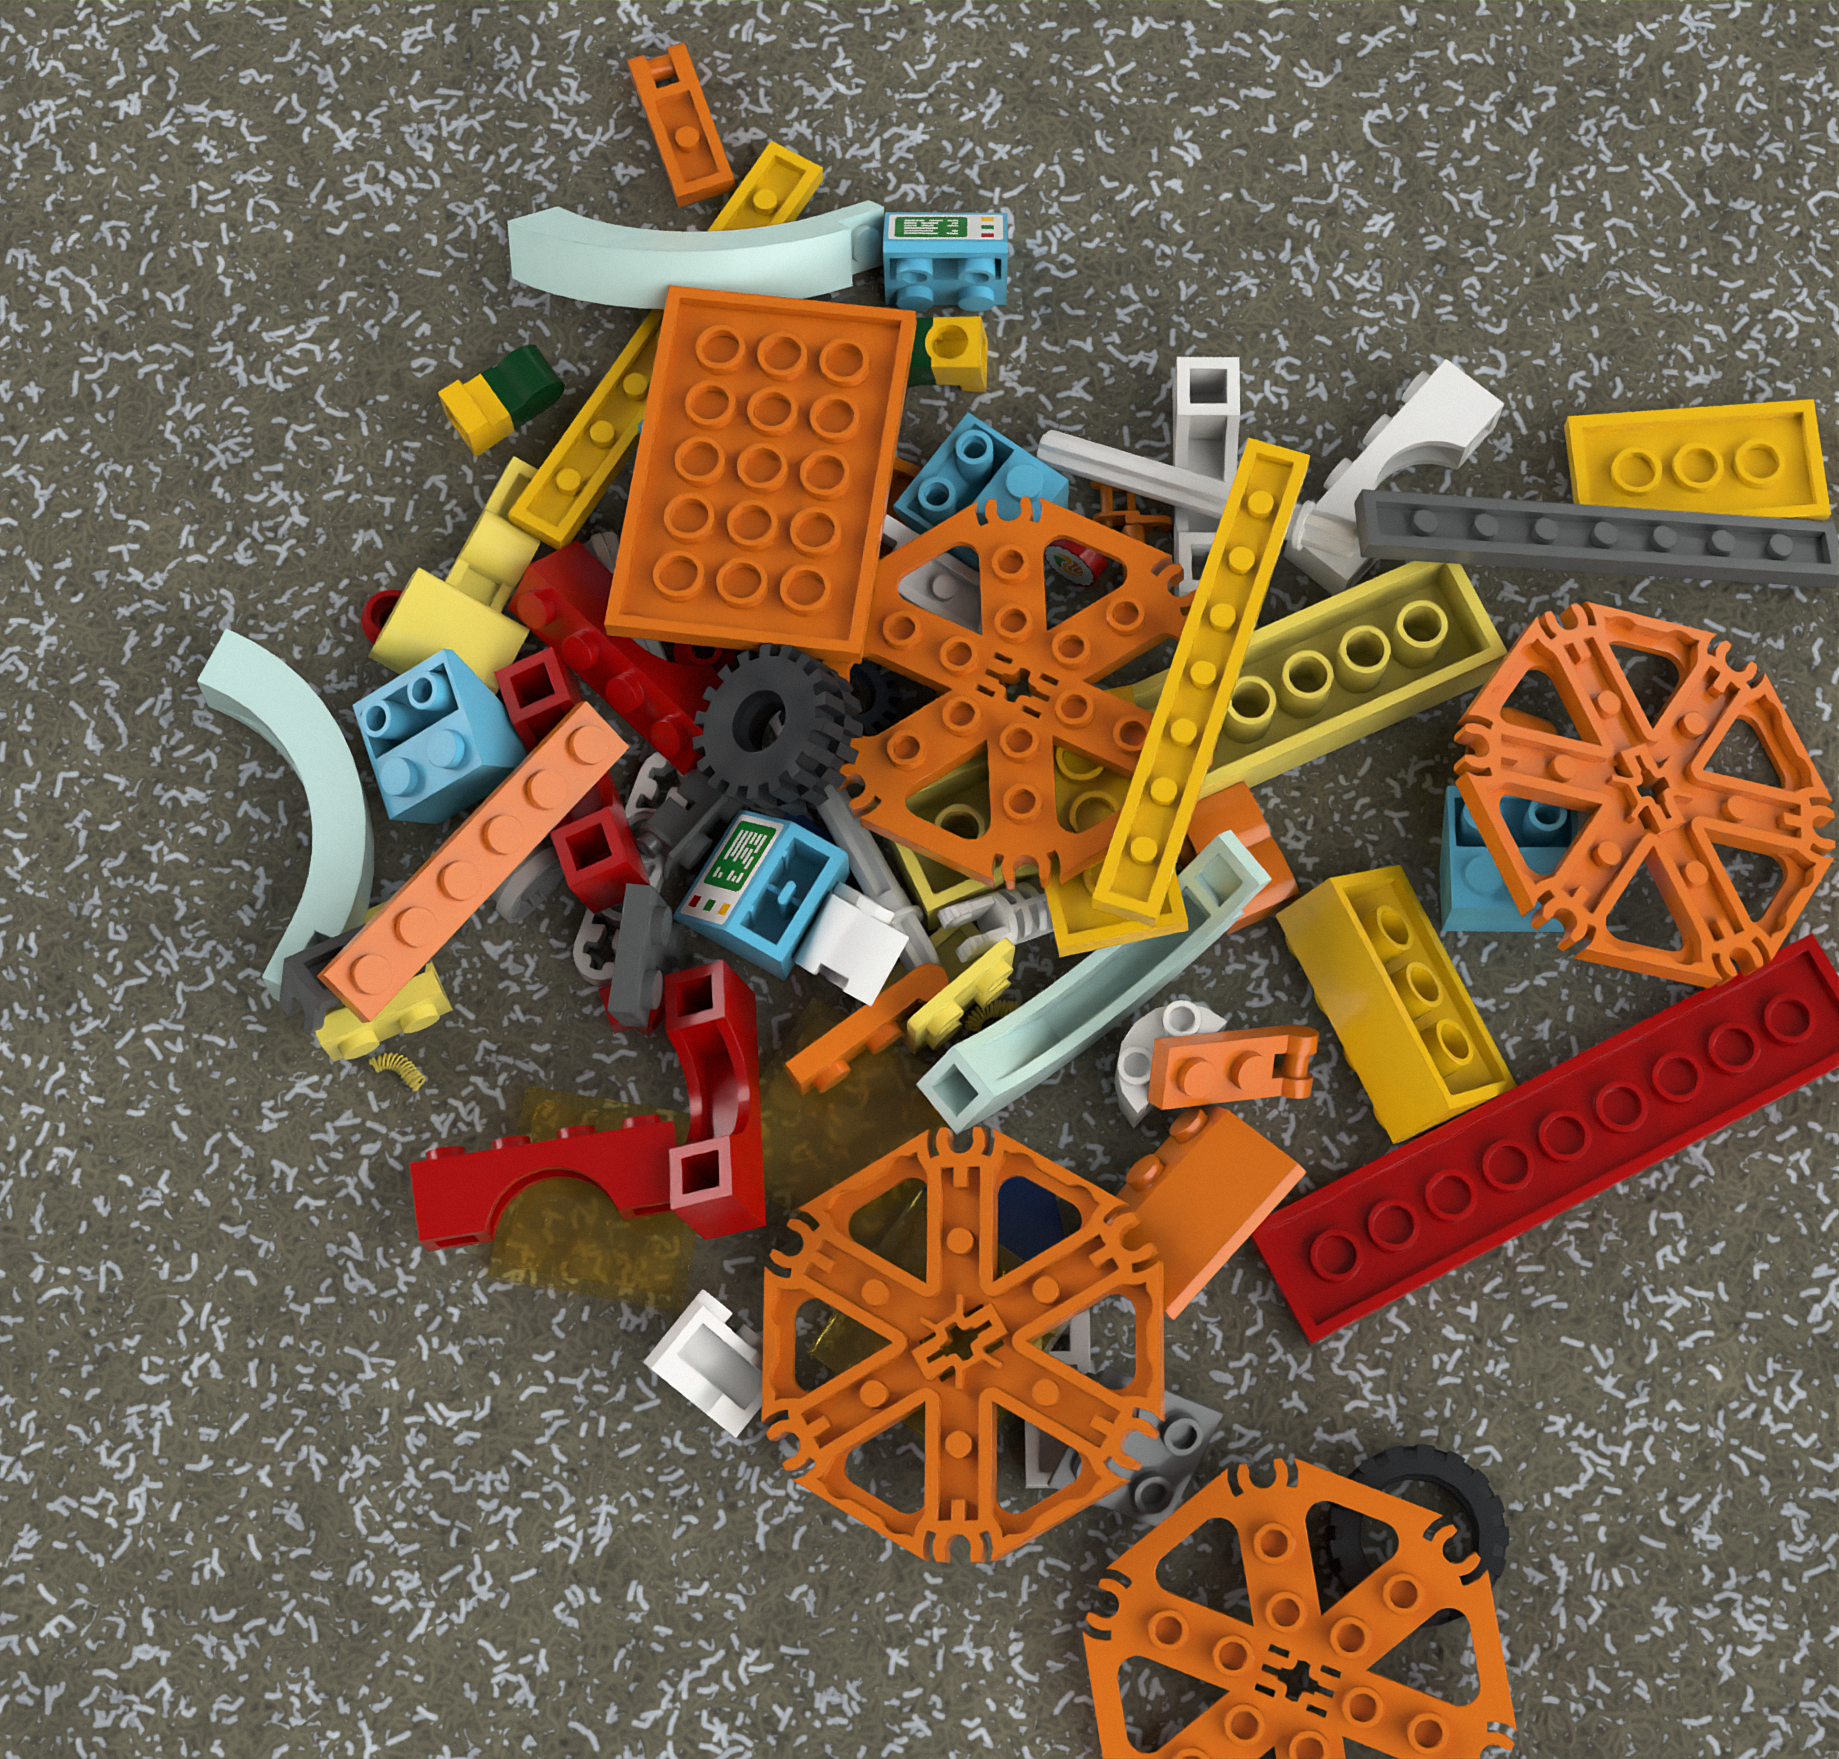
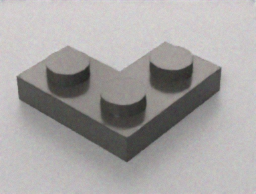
M626 883L607 1010L624 1026L648 1027L650 1009H657L660 1005L664 975L671 974L673 961H680L684 952V924L674 919L673 915L675 912L652 885Z

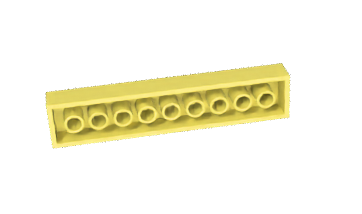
M1412 561L1253 631L1217 739V752L1213 751V763L1210 769H1207L1197 801L1242 781L1245 782L1248 788L1256 786L1485 684L1507 654V650L1462 565ZM1169 669L1132 684L1137 706L1155 714ZM988 749L906 799L907 809L913 815L964 839H977L983 836L988 831L991 823ZM884 837L915 904L920 906L924 912L923 921L928 931L942 925L937 916L939 910L1005 888L1001 863L997 862L995 865L993 878L996 889ZM1030 864L1020 866L1015 872V884L1038 877L1039 870Z

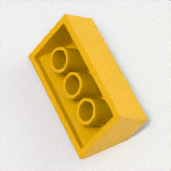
M1401 865L1328 878L1275 915L1285 933L1288 949L1299 960L1314 989V997L1318 1007L1328 1016L1343 1045V1052L1347 1063L1358 1074L1373 1103L1374 1115L1379 1124L1387 1130L1393 1144L1425 1135L1517 1087Z

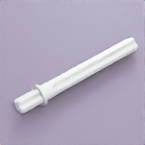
M1050 430L1043 434L1037 451V459L1053 469L1220 520L1232 484L1055 430ZM1309 500L1304 505L1296 503L1284 540L1292 542L1293 549L1300 551L1305 545L1344 558H1351L1357 552L1359 538L1356 521L1316 510L1315 502Z
M781 711L775 714L769 721L777 737L784 727L781 726L778 718ZM828 784L824 791L829 799L819 807L816 806L837 846L848 853L849 868L864 895L894 912L895 915L889 925L910 937L899 956L907 973L925 963L941 966L939 955L920 923L924 918L922 908L917 905L912 906L868 829L861 826L859 817L854 818L850 812L848 802L852 799L847 790L843 789L837 792L833 785Z

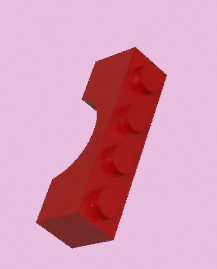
M578 540L529 564L507 608L548 647L552 646L576 674L683 776L697 767L696 762L705 756L693 750V737L703 735L704 730L694 725L697 711L707 712L711 702L702 698L708 686L718 690L724 682L717 675V672L710 665L690 666L664 660L645 650L630 637L607 635L604 622L614 574Z
M552 646L494 672L512 725L529 753L576 704L585 701L577 677ZM609 769L555 826V830L550 832L568 887L593 914L623 902L626 883L651 885Z
M724 960L664 975L666 1034L680 1060L690 1103V1127L686 1142L681 1147L669 1149L671 1210L704 1240L766 1226L756 995Z
M640 1115L623 1120L621 1122L622 1129L596 1133V1128L593 1125H578L558 1130L556 1132L557 1139L531 1143L529 1136L519 1135L503 1137L492 1141V1150L467 1154L465 1147L447 1146L429 1150L425 1153L426 1160L409 1163L419 1242L428 1252L493 1242L499 1222L511 1202L526 1189L538 1183L554 1179L577 1180L597 1188L613 1202L623 1220L673 1213L670 1200L669 1149L680 1147L673 1121L661 1122L659 1115Z

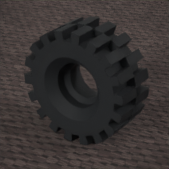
M773 644L760 645V656L750 650L739 654L737 658L740 667L734 669L726 664L717 673L724 681L718 690L711 686H708L702 698L711 703L707 712L697 711L694 725L704 730L703 735L693 737V750L705 756L696 762L701 774L710 778L707 783L718 792L761 814L765 813L774 818H784V813L787 812L796 817L807 813L805 801L819 807L829 799L824 791L825 787L831 784L839 789L847 777L840 773L839 770L844 761L855 764L859 751L850 747L851 738H862L863 724L852 719L851 716L862 712L859 699L849 694L854 688L848 680L838 675L837 671L792 646L782 644L780 649ZM785 709L786 718L780 735L769 747L763 750L762 739L767 724L775 714Z

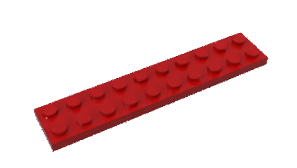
M1813 933L1777 951L1772 961L1759 970L1757 969L1747 976H1743L1742 972L1738 971V975L1720 986L1715 984L1711 988H1705L1267 1216L1248 1238L1308 1347L1839 1069V976Z

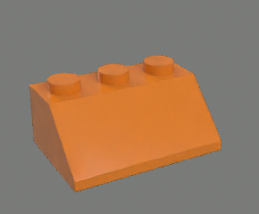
M1211 1104L1193 1106L1182 1112L1172 1123L1169 1130L1171 1135L1154 1154L1144 1156L1132 1166L1126 1176L1127 1184L1115 1196L1129 1204L1130 1207L1119 1210L1107 1222L1110 1226L1114 1219L1123 1213L1134 1212L1138 1215L1141 1223L1126 1232L1123 1243L1129 1251L1138 1250L1149 1242L1156 1246L1159 1251L1158 1254L1149 1263L1135 1266L1136 1273L1151 1268L1159 1259L1164 1262V1316L1175 1320L1307 1173L1299 1163L1231 1111ZM1121 1295L1123 1298H1125V1299L1131 1301V1300H1130L1129 1298H1127L1126 1296Z

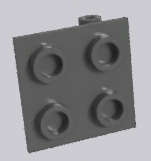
M1107 1365L1104 1370L1099 1371L1097 1374L1090 1372L1085 1374L1101 1385L1113 1390L1128 1386L1134 1378L1132 1375ZM1164 1389L1165 1422L1157 1418L1152 1412L1143 1409L1137 1410L1136 1418H1142L1157 1428L1160 1433L1157 1439H1152L1138 1431L1129 1434L1124 1442L1126 1453L1141 1462V1468L1139 1471L1128 1470L1116 1464L1113 1459L1109 1461V1467L1116 1474L1131 1480V1482L1095 1502V1504L1155 1527L1174 1512L1223 1416L1222 1411L1167 1389ZM1066 1445L1047 1482L1049 1486L1061 1490L1078 1478L1082 1469V1460L1075 1449Z

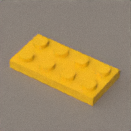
M1814 399L1568 416L1564 424L1574 504L1827 521L1831 515Z
M1132 684L1103 690L1136 705ZM1053 745L1057 821L1064 830L1072 833L1084 832L1123 808L1132 780L1068 752L1059 746ZM1105 858L1087 867L1083 872L1062 885L1059 882V862L1056 859L1050 860L1052 879L1049 886H1044L1059 958L1188 931V919L1176 869H1174L1156 926L1152 927L1091 908V899Z

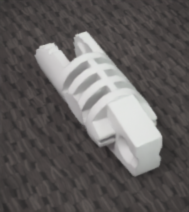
M1039 876L1015 884V890H1007L1005 887L998 891L943 908L937 914L944 929L959 927L977 920L981 934L968 938L955 950L961 963L982 957L1005 937L1013 945H1017L1053 932L1044 888H1041Z

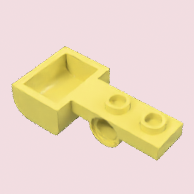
M515 456L512 457L445 581L418 567L409 579L368 655L369 658L402 675L442 649H451L496 695L500 687L494 672L514 662L530 631L527 627L503 615L501 611L513 589L525 573L540 544V540L510 523L508 515L538 469Z

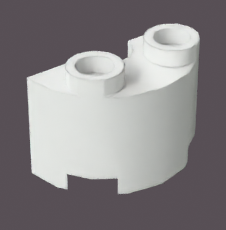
M838 881L833 891L828 892L792 960L814 975H817L818 972L823 974L827 980L842 988L845 993L872 1006L910 937L889 925L895 915L894 912L872 901L871 898Z
M1179 1000L1170 1003L1168 1006L1155 1008L1133 1024L1121 1043L1114 1078L1119 1109L1133 1128L1155 1107L1147 1101L1154 1040L1158 1038L1224 1032L1227 1024L1225 1019L1205 1007L1196 1006L1189 1001Z
M702 1289L643 1363L736 1438L762 1406L763 1339L745 1324L734 1333L725 1324L733 1313Z

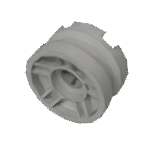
M546 838L529 853L486 899L497 903L495 908L497 913L509 924L516 923L531 914L555 890L565 876L555 846L548 847L544 843Z

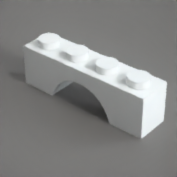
M1177 357L1172 386L1173 466L1233 484L1237 473L1240 422L1239 357ZM1174 506V564L1180 563L1183 567L1184 580L1174 586V596L1183 597L1198 587L1220 519Z
M1447 359L1443 361L1432 375L1428 374L1425 370L1422 371L1404 392L1401 400L1406 404L1393 419L1384 414L1368 431L1362 442L1367 448L1354 462L1347 457L1344 458L1330 473L1323 485L1328 491L1317 502L1316 510L1356 521L1354 502L1361 490H1376L1380 483L1392 473L1417 464H1435L1458 470L1496 427L1504 403ZM1288 540L1283 555L1333 596L1353 588L1378 560V558H1362L1360 546L1351 558H1344L1305 545L1298 551L1292 548V542Z

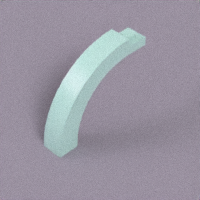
M870 200L799 221L728 231L682 232L632 228L586 218L559 206L507 221L512 279L555 295L613 306L665 309L669 285L804 299L852 287L853 274L884 265V206Z
M226 628L197 680L208 707L242 722L260 734L279 751L302 782L311 813L312 855L304 892L291 923L262 975V979L271 997L279 1001L284 958L363 925L370 902L374 875L373 827L369 804L354 758L340 727L323 701L305 680L281 659L257 643Z
M1231 830L1217 835L1177 876L1188 919V931L1095 950L1068 973L1031 1000L979 1033L953 1045L920 1079L916 1085L956 1135L998 1112L1080 1055L1173 980L1244 914L1242 909L1272 878Z

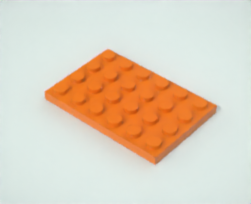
M669 285L604 622L607 635L743 651L750 650L752 652H760V645L773 644L781 649L782 644L792 646L814 659L861 664L916 333V311Z

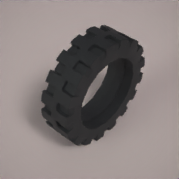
M1416 1444L1415 1446L1405 1447L1401 1445L1391 1447L1368 1458L1346 1477L1380 1491L1389 1485L1413 1480L1430 1482L1449 1492L1465 1510L1472 1531L1470 1554L1475 1551L1481 1558L1477 1567L1472 1572L1459 1576L1462 1584H1467L1478 1578L1487 1568L1492 1590L1505 1568L1506 1560L1504 1558L1506 1547L1509 1546L1510 1535L1509 1527H1505L1503 1513H1505L1503 1503L1499 1495H1494L1488 1485L1490 1481L1478 1468L1474 1470L1464 1462L1466 1459L1452 1451L1446 1453L1435 1449V1446ZM1331 1502L1328 1510L1327 1526L1325 1527V1546L1328 1547L1330 1557L1328 1561L1331 1571L1343 1586L1344 1593L1347 1594L1374 1570L1367 1563L1361 1545V1526L1364 1514ZM1444 1608L1437 1611L1418 1628L1440 1626L1459 1619L1464 1614L1454 1608Z

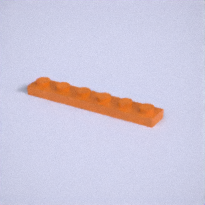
M587 701L576 704L317 975L319 980L362 1023L371 1022L627 751L629 746Z

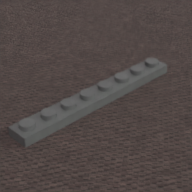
M1362 489L1354 502L1362 558L1835 588L1839 583V542L1835 522Z

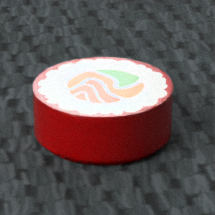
M1067 539L1051 542L1044 551V558L1050 567L1078 586H1093L1107 567L1104 555Z

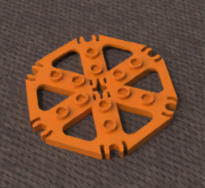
M1027 496L1021 497L1020 515L1010 521L1003 520L998 516L996 499H988L985 505L986 524L981 526L977 520L979 510L976 501L878 561L862 658L864 657L944 695L876 736L851 738L850 747L859 751L854 765L844 761L839 772L847 778L839 789L833 786L837 792L853 783H858L865 787L860 796L848 802L850 812L854 818L859 817L862 827L994 889L996 888L993 875L997 862L1001 863L1002 878L1006 889L1015 890V872L1022 865L1030 864L1039 870L1041 888H1044V886H1049L1052 879L1051 859H1056L1059 862V882L1062 885L1083 872L1087 867L1105 858L1122 808L1084 832L1072 833L1064 830L1057 821L1053 745L1059 746L1068 752L1132 780L1154 713L1092 685L1168 638L1179 642L1197 590L1195 589L1183 597L1174 596L1169 592L1173 586L1178 585L1184 580V569L1180 563L1173 564L1172 555L1039 497L1041 516L1038 522L1034 521L1032 503ZM1059 539L1073 541L1118 561L1125 567L1127 578L1123 585L1047 631L1044 551L1051 542ZM966 546L973 549L979 557L982 635L905 601L898 593L899 583L906 575L953 547ZM998 657V658H1000V659H1002V660H1005V661L1011 663V665H1009V664H1007V663H1005V662H1003V661H1000V660H998V659H996V658ZM823 660V664L837 671L838 675L850 683V670L854 663ZM1021 678L1028 679L1029 692L1033 695L1031 697L1020 695L1015 703L1007 701V690L1003 686L1005 682L1016 685ZM1049 680V681H1051V682L1057 684V686H1055V685H1053V684H1051V683H1049V682H1047V681ZM1216 742V745H1215V748H1214V751H1216V752H1217V742ZM988 749L991 823L988 831L983 836L977 839H964L913 815L907 809L906 799ZM1213 754L1208 766L1209 769L1213 763Z
M1587 601L1581 606L1577 603L1571 604L1559 615L1565 629L1559 626L1552 611L1545 612L1539 619L1536 617L1524 628L1456 725L1463 727L1454 735V742L1471 746L1477 754V757L1465 754L1454 764V772L1460 776L1455 781V784L1521 916L1523 917L1530 912L1538 900L1542 906L1531 917L1530 926L1537 930L1551 918L1559 920L1564 928V936L1559 941L1557 948L1562 952L1583 938L1580 951L1573 957L1578 960L1705 988H1711L1715 984L1718 986L1723 985L1738 975L1730 958L1736 961L1743 976H1747L1757 969L1759 970L1772 961L1835 858L1823 856L1836 848L1834 840L1820 837L1813 829V827L1822 828L1835 818L1834 811L1826 807L1833 800L1766 673L1755 680L1750 688L1747 683L1753 679L1757 671V665L1752 660L1738 672L1732 670L1725 660L1726 653L1732 646L1727 640L1721 642L1707 653L1709 643L1717 635L1716 633ZM1609 645L1623 646L1663 656L1671 660L1679 672V682L1651 724L1645 716ZM1538 670L1545 673L1551 679L1582 741L1508 724L1501 718L1503 704L1527 671ZM1735 719L1747 722L1754 729L1780 779V788L1703 770ZM1639 785L1643 788L1652 787L1657 797L1654 799L1651 796L1641 797L1637 787ZM1514 796L1590 814L1550 874L1541 875L1535 873L1525 863L1501 815L1499 804L1502 797ZM1712 843L1768 855L1780 865L1783 873L1782 883L1757 922L1751 921ZM1643 861L1681 933L1682 945L1679 951H1667L1622 941L1615 938L1606 927L1607 915Z
M947 1127L939 1128L936 1135V1148L939 1155L935 1157L932 1149L934 1133L929 1129L798 1208L801 1212L810 1214L818 1221L820 1226L815 1229L799 1219H789L787 1226L799 1233L803 1238L802 1250L795 1256H788L785 1253L772 1249L769 1256L774 1263L791 1271L790 1278L781 1277L771 1268L764 1266L761 1423L769 1424L777 1416L788 1412L789 1419L780 1420L771 1425L766 1435L769 1440L777 1442L784 1439L787 1435L794 1433L800 1441L798 1453L783 1462V1467L786 1471L790 1472L802 1471L815 1461L814 1467L808 1473L793 1481L924 1561H930L928 1548L933 1532L936 1533L933 1541V1555L936 1562L950 1563L951 1543L956 1537L963 1535L970 1542L971 1562L984 1563L988 1555V1542L985 1537L987 1533H990L993 1547L990 1561L996 1562L1131 1482V1480L1116 1474L1109 1467L1108 1462L1113 1459L1116 1464L1128 1470L1139 1471L1142 1463L1130 1457L1124 1449L1126 1437L1133 1432L1139 1431L1143 1435L1156 1440L1160 1433L1150 1422L1142 1418H1136L1138 1409L1152 1412L1157 1418L1165 1422L1164 1262L1159 1259L1151 1268L1137 1273L1135 1266L1145 1265L1152 1261L1159 1251L1151 1242L1135 1251H1129L1125 1248L1123 1240L1126 1232L1141 1223L1138 1215L1134 1212L1123 1213L1115 1218L1110 1226L1107 1224L1108 1220L1119 1210L1130 1207L1129 1204L994 1128L992 1129L995 1140L990 1157L987 1156L990 1150V1138L987 1131L982 1127H973V1144L967 1152L961 1154L954 1151L953 1131ZM1017 1176L1027 1178L1078 1208L1082 1218L1079 1231L998 1279V1193L1006 1180ZM909 1179H919L927 1184L926 1282L858 1244L849 1232V1221L855 1211ZM1111 1295L1126 1296L1134 1305L1136 1372L1132 1382L1122 1389L1113 1390L1101 1385L1031 1343ZM820 1299L893 1342L811 1392L803 1390L796 1381V1315L800 1306L808 1300ZM983 1306V1308L968 1316L970 1313L974 1312L975 1310ZM992 1324L991 1327L977 1334L978 1338L970 1344L974 1355L968 1360L955 1353L949 1356L942 1355L932 1361V1359L946 1352L945 1348L953 1342L950 1331L955 1326H958L965 1332H972L974 1330L981 1331ZM936 1334L935 1337L922 1344V1342ZM1001 1341L1004 1342L1003 1346L988 1353L987 1350ZM954 1369L956 1370L953 1376L944 1381L941 1377ZM997 1404L1072 1447L1079 1453L1082 1460L1081 1473L1074 1482L1024 1512L1017 1514L1005 1511L997 1499ZM925 1407L924 1506L915 1513L906 1514L853 1483L846 1473L845 1465L848 1455L855 1448Z
M1282 1458L1274 1459L1276 1479L1267 1488L1255 1486L1250 1479L1248 1464H1239L1237 1479L1243 1493L1238 1496L1233 1494L1230 1487L1228 1468L1106 1568L1121 1572L1129 1577L1132 1583L1127 1588L1117 1579L1101 1578L1098 1587L1115 1594L1119 1602L1118 1611L1109 1617L1089 1611L1085 1619L1094 1628L1111 1630V1639L1094 1637L1087 1631H1082L1103 1759H1259L1273 1747L1276 1759H1346L1342 1736L1399 1759H1480V1753L1489 1745H1498L1503 1749L1511 1751L1514 1745L1513 1740L1505 1733L1498 1730H1487V1722L1507 1724L1516 1731L1517 1728L1488 1569L1486 1568L1478 1578L1467 1584H1462L1459 1577L1469 1574L1477 1567L1481 1559L1474 1551L1458 1563L1448 1561L1443 1555L1442 1548L1445 1541L1458 1531L1452 1523L1440 1527L1434 1532L1430 1541L1423 1537L1430 1524L1444 1515L1297 1458H1294L1298 1468V1483L1296 1487L1287 1486L1289 1474L1287 1465ZM1320 1501H1331L1391 1525L1398 1536V1548L1393 1556L1321 1614L1305 1519L1312 1505ZM1224 1518L1230 1521L1237 1529L1253 1624L1165 1590L1157 1581L1156 1567L1160 1559L1209 1519ZM1444 1608H1454L1467 1617L1470 1625L1480 1689L1472 1702L1466 1705H1456L1370 1671L1368 1668L1437 1611ZM1270 1644L1289 1651L1288 1656L1270 1650ZM1143 1656L1226 1689L1228 1692L1159 1749L1146 1753L1134 1748L1128 1739L1118 1671L1120 1665L1127 1658ZM1298 1660L1305 1661L1310 1664L1309 1676L1313 1680L1318 1681L1319 1686L1334 1691L1333 1695L1330 1696L1318 1690L1314 1692L1303 1690L1298 1700L1292 1699L1285 1695L1287 1683L1278 1679V1674L1265 1670L1262 1666L1266 1664L1279 1670L1282 1667L1293 1670ZM1325 1665L1340 1671V1677L1321 1670V1666ZM1256 1683L1275 1690L1274 1695L1254 1689ZM1310 1704L1327 1711L1326 1716L1324 1717L1307 1710V1705Z

